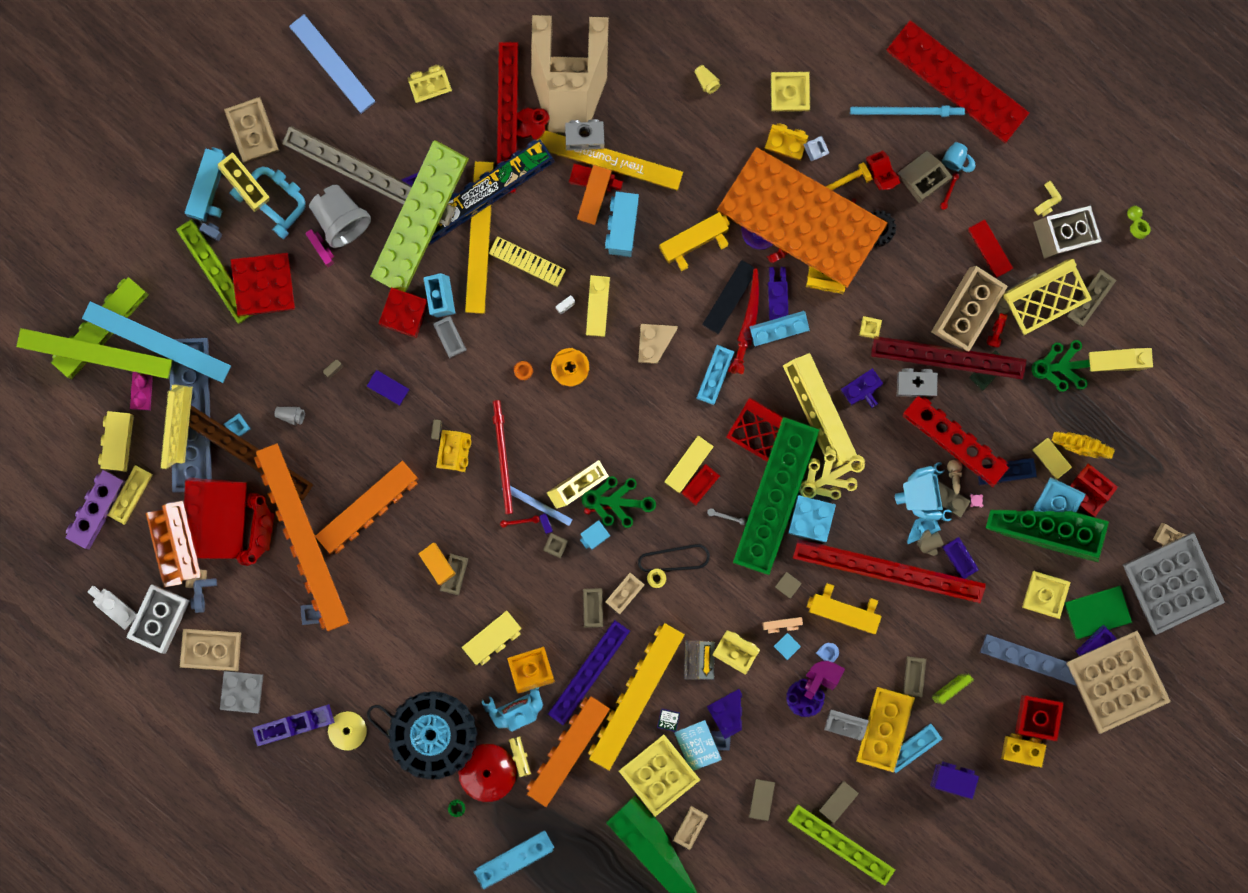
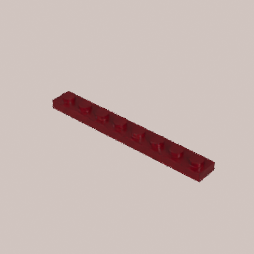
M874 336L871 356L1022 380L1026 367V359L976 351L968 352L963 349Z

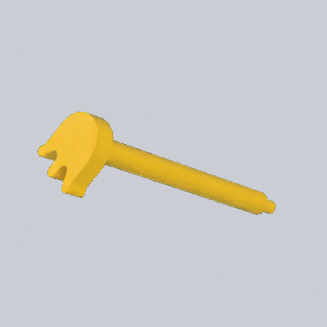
M863 162L858 165L859 169L825 187L834 190L861 175L864 176L866 182L872 180V175Z

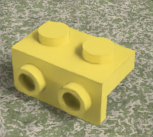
M727 630L712 655L746 675L760 649L754 643L740 638L737 633Z

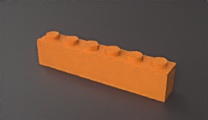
M402 460L315 537L329 554L334 552L338 554L345 548L343 544L348 540L352 542L360 535L358 531L363 527L367 529L374 523L373 518L386 513L389 510L387 508L388 505L392 502L396 504L403 498L402 493L407 489L411 491L418 485L416 481L419 478Z
M592 696L589 699L585 697L579 706L582 709L579 715L574 714L569 722L572 726L568 732L564 730L558 740L561 743L557 748L553 746L547 755L550 757L548 763H542L537 771L540 775L536 781L532 779L526 788L529 790L527 795L547 807L610 710L609 707Z

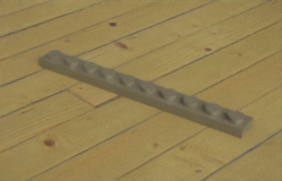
M289 126L282 144L402 204L405 203L412 188L411 185L293 126ZM447 204L439 222L449 226L456 208Z

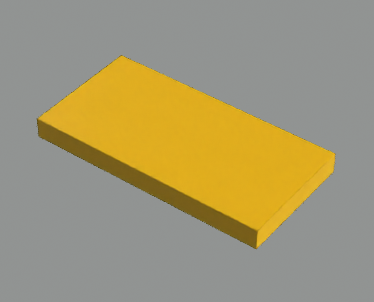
M877 687L868 717L869 722L856 762L895 772L915 697Z

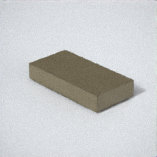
M449 554L448 563L456 574L441 585L440 591L459 596L469 558Z
M602 588L583 589L584 627H603Z
M906 657L903 685L904 695L923 696L926 668L925 658Z
M755 780L749 818L769 820L775 782Z
M843 781L819 811L835 823L859 793Z

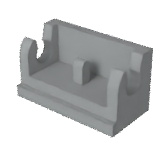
M830 709L824 730L862 741L869 721Z

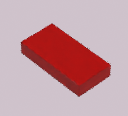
M705 464L681 494L696 506L720 475Z

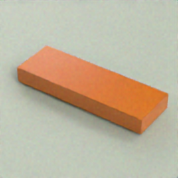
M593 165L577 217L578 220L593 225L596 224L612 172L611 169Z

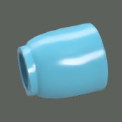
M957 142L949 147L942 159L943 165L954 171L962 169L965 172H972L976 166L974 159L967 154V147ZM967 158L969 164L967 167H964L963 164Z

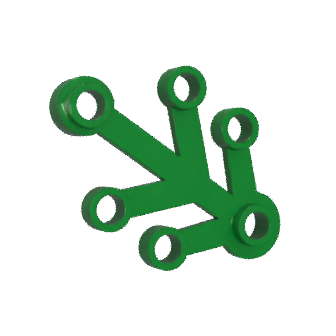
M1074 340L1070 343L1069 350L1059 363L1050 364L1055 356L1063 351V345L1056 342L1051 346V351L1044 360H1037L1033 363L1031 371L1033 376L1038 379H1048L1056 386L1059 392L1066 391L1069 385L1067 381L1060 380L1052 373L1059 371L1075 383L1077 389L1083 390L1087 387V380L1080 378L1071 370L1089 368L1090 359L1069 362L1075 353L1082 349V343L1079 340ZM1073 343H1078L1079 349H1074ZM1055 345H1058L1060 347L1059 352H1056L1054 350ZM1039 366H1042L1044 368L1043 373L1038 372L1037 369ZM1079 380L1084 382V387L1078 385ZM1064 383L1065 389H1060L1059 384Z
M614 476L608 477L606 482L596 491L588 490L582 495V504L588 509H594L603 519L602 522L605 526H611L614 523V518L612 515L607 514L600 504L609 505L622 521V526L625 528H630L633 525V519L627 516L620 506L642 508L647 513L654 511L656 507V501L652 497H645L643 500L621 498L629 490L636 488L637 482L633 478L627 479L625 484L610 497H603L602 495L609 488L617 486L618 481ZM610 479H614L616 483L615 485L610 486L608 484V481ZM628 481H633L635 483L634 487H628ZM589 496H593L595 498V501L593 503H589L587 501V498ZM647 501L652 503V507L649 509L644 505ZM606 517L612 519L610 524L605 523L604 519ZM625 519L631 520L629 526L624 525Z

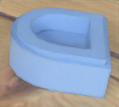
M825 643L816 654L824 661L834 662L839 656V649L833 643Z

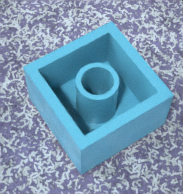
M798 495L788 534L826 543L836 505Z

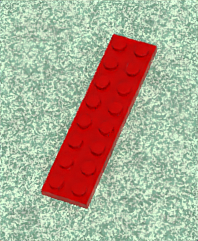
M911 20L886 50L956 106L965 108V113L1004 143L1009 140L1030 113Z

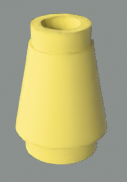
M704 65L699 66L695 70V74L704 92L712 94L720 87L719 79L705 68Z

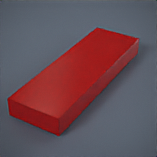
M985 219L968 228L970 235L995 278L1013 269Z

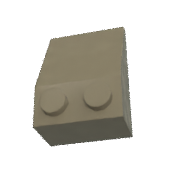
M1091 206L1055 214L1033 222L1044 258L1101 242Z

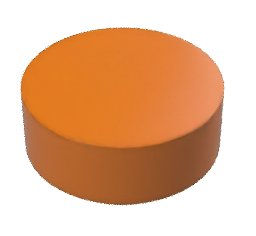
M520 361L514 367V374L517 379L525 381L531 378L533 368L530 363Z

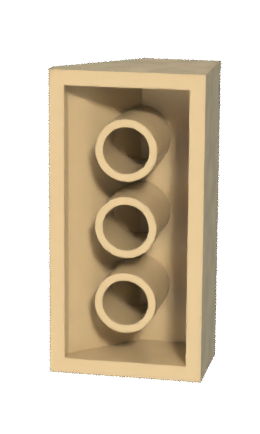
M977 266L969 267L931 332L944 341L969 352L1008 286Z

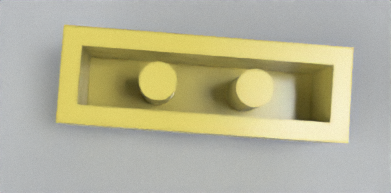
M233 152L218 163L219 170L254 212L269 201L270 197Z
M107 411V416L103 418L105 434L101 436L103 450L98 458V464L101 465V469L127 472L134 415Z
M506 611L467 642L462 649L475 665L480 663L483 666L491 659L489 655L494 651L499 653L506 647L504 644L509 639L514 641L521 635L519 631L522 628L511 614Z

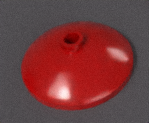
M477 745L472 752L473 756L470 761L468 760L465 767L458 771L460 784L464 791L475 800L482 802L497 801L506 796L514 786L517 774L515 762L509 752L498 745ZM484 770L490 771L489 777L483 775Z

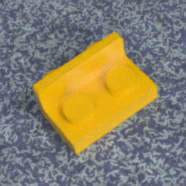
M772 124L765 150L801 161L805 149L803 144L807 142L808 135H805L806 132L799 129L794 131L787 129V126L784 124Z
M442 430L436 468L465 472L468 465L471 435L463 432Z

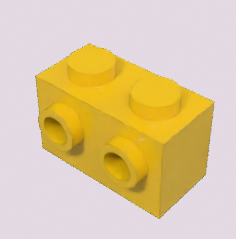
M1012 733L1011 737L1005 736L1001 759L1042 768L1046 745L1041 744V739L1030 737V741L1022 740V735Z

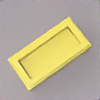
M1046 438L1033 449V452L1056 480L1072 468L1049 438Z

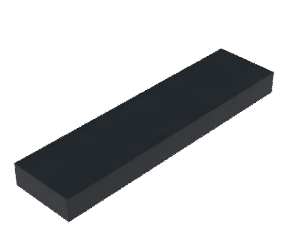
M743 260L740 261L702 326L719 335L753 279L755 267Z

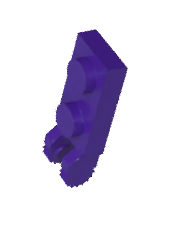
M769 267V321L789 315L785 267L780 269L781 282H774L775 270L773 267Z

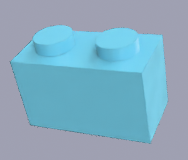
M440 273L424 277L430 315L439 318L456 314L449 276Z

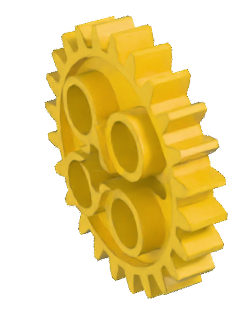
M1054 432L1051 440L1053 443L1065 447L1068 451L1093 458L1112 459L1115 451L1114 448L1102 444L1099 440L1067 432V434Z

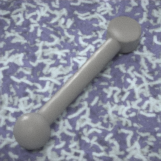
M709 509L707 512L709 516L715 515L739 522L741 525L746 524V519L743 517L736 518L715 512L714 509Z

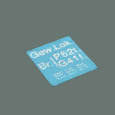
M705 720L674 732L685 760L693 771L722 760Z

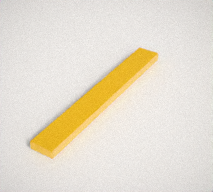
M475 161L473 183L478 181L479 177L485 172L490 173L493 171L494 162ZM491 205L471 218L466 313L485 314Z

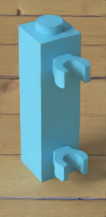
M213 147L211 150L205 149L185 210V214L188 217L206 222L208 214L218 218L221 217L222 210L211 206L222 174L218 168V163L226 158L220 149Z

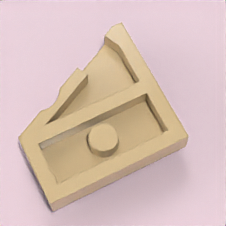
M641 324L638 363L658 364L676 333L677 326Z

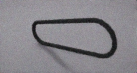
M693 544L642 554L638 559V566L642 571L650 572L653 569H644L641 566V560L645 556L701 547L707 554L704 564L690 567L661 568L662 571L700 569L707 565L710 554L705 546Z

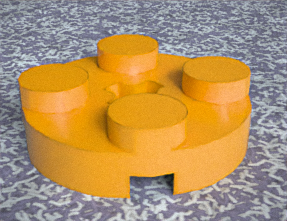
M574 348L563 349L553 358L551 364L552 375L563 386H577L588 376L589 361L579 350ZM569 362L576 366L572 373L569 370H565Z

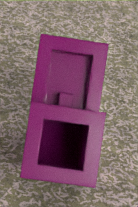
M821 661L814 664L806 674L809 680L804 687L807 689L804 696L812 699L820 684L834 690L845 668L830 661Z

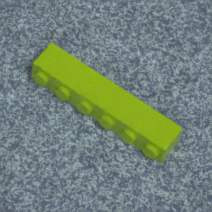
M128 277L121 280L117 285L118 289L105 298V303L102 307L128 318L149 294ZM85 321L79 326V332L69 338L104 345L114 333ZM53 355V360L51 361L58 370L71 380L87 363Z

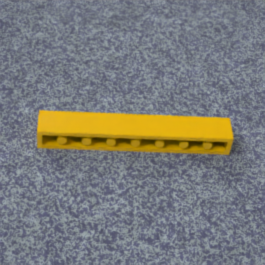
M665 623L663 627L659 625L654 635L657 638L654 643L649 642L644 651L647 653L645 659H640L635 667L638 672L635 677L630 676L625 685L629 687L625 694H620L616 702L619 704L616 711L612 710L607 718L610 721L608 726L601 728L597 736L600 738L598 744L595 745L593 743L588 752L591 755L589 760L607 770L611 769L685 635Z

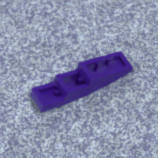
M325 705L253 727L252 729L258 747L335 722L330 705Z

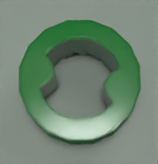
M458 799L452 800L448 805L449 814L456 818L462 816L465 812L463 801ZM459 803L462 806V811H458L455 814L452 812L451 806Z

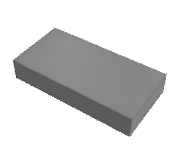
M450 316L433 323L449 358L467 351Z

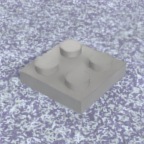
M224 671L220 710L259 713L263 675Z

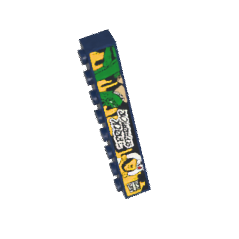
M541 139L538 141L533 140L527 145L526 149L515 152L511 159L506 162H500L495 166L496 169L490 173L485 172L479 177L478 181L467 184L460 193L452 194L448 204L455 207L456 210L450 225L446 226L439 222L428 246L553 164L555 160Z

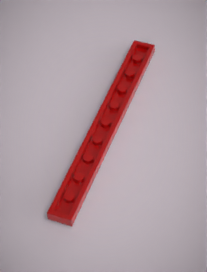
M800 539L797 540L793 559L981 603L986 588L984 583Z

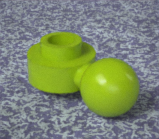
M1131 206L1127 211L1128 218L1134 221L1130 226V231L1134 237L1144 239L1151 231L1150 226L1145 220L1141 219L1142 209L1139 206Z

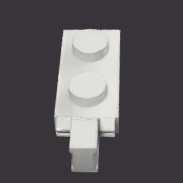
M95 586L89 589L88 593L95 598L93 603L124 630H127L135 620L137 613L106 589L100 591Z

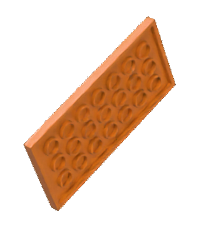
M757 147L717 209V212H720L721 215H725L733 222L757 234L764 240L847 288L888 223Z

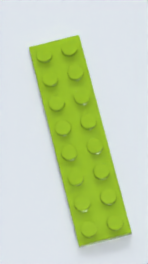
M436 140L433 141L370 277L390 288L392 287L404 292L407 291L469 158Z

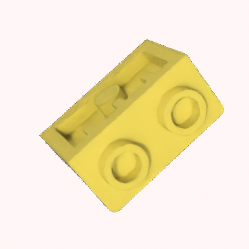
M435 65L428 68L429 71L423 73L417 71L407 78L416 103L452 91L443 66Z

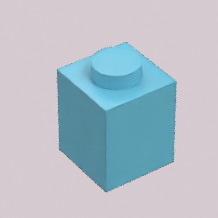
M598 520L580 534L583 537L580 541L586 549L590 547L593 550L608 539L610 534Z

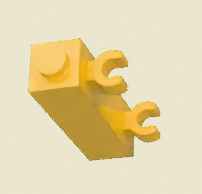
M718 212L659 244V248L668 264L676 260L680 270L683 271L688 268V264L683 256L716 239L721 250L728 247L729 244L723 234L728 232L730 223L725 215L722 216Z
M828 583L825 585L822 596L814 594L813 597H809L806 606L809 608V613L876 634L882 617L874 613L878 600L869 599L867 609L863 610L830 599L834 585Z

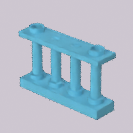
M544 830L477 867V870L474 872L483 889L552 852L554 846Z

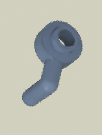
M216 578L194 581V598H191L190 602L191 609H195L196 613L205 611L202 587L217 586Z

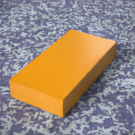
M433 542L419 553V556L438 585H442L456 574L436 543Z

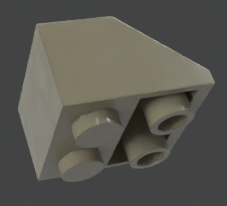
M928 151L897 173L919 204L952 179L951 174L944 165Z

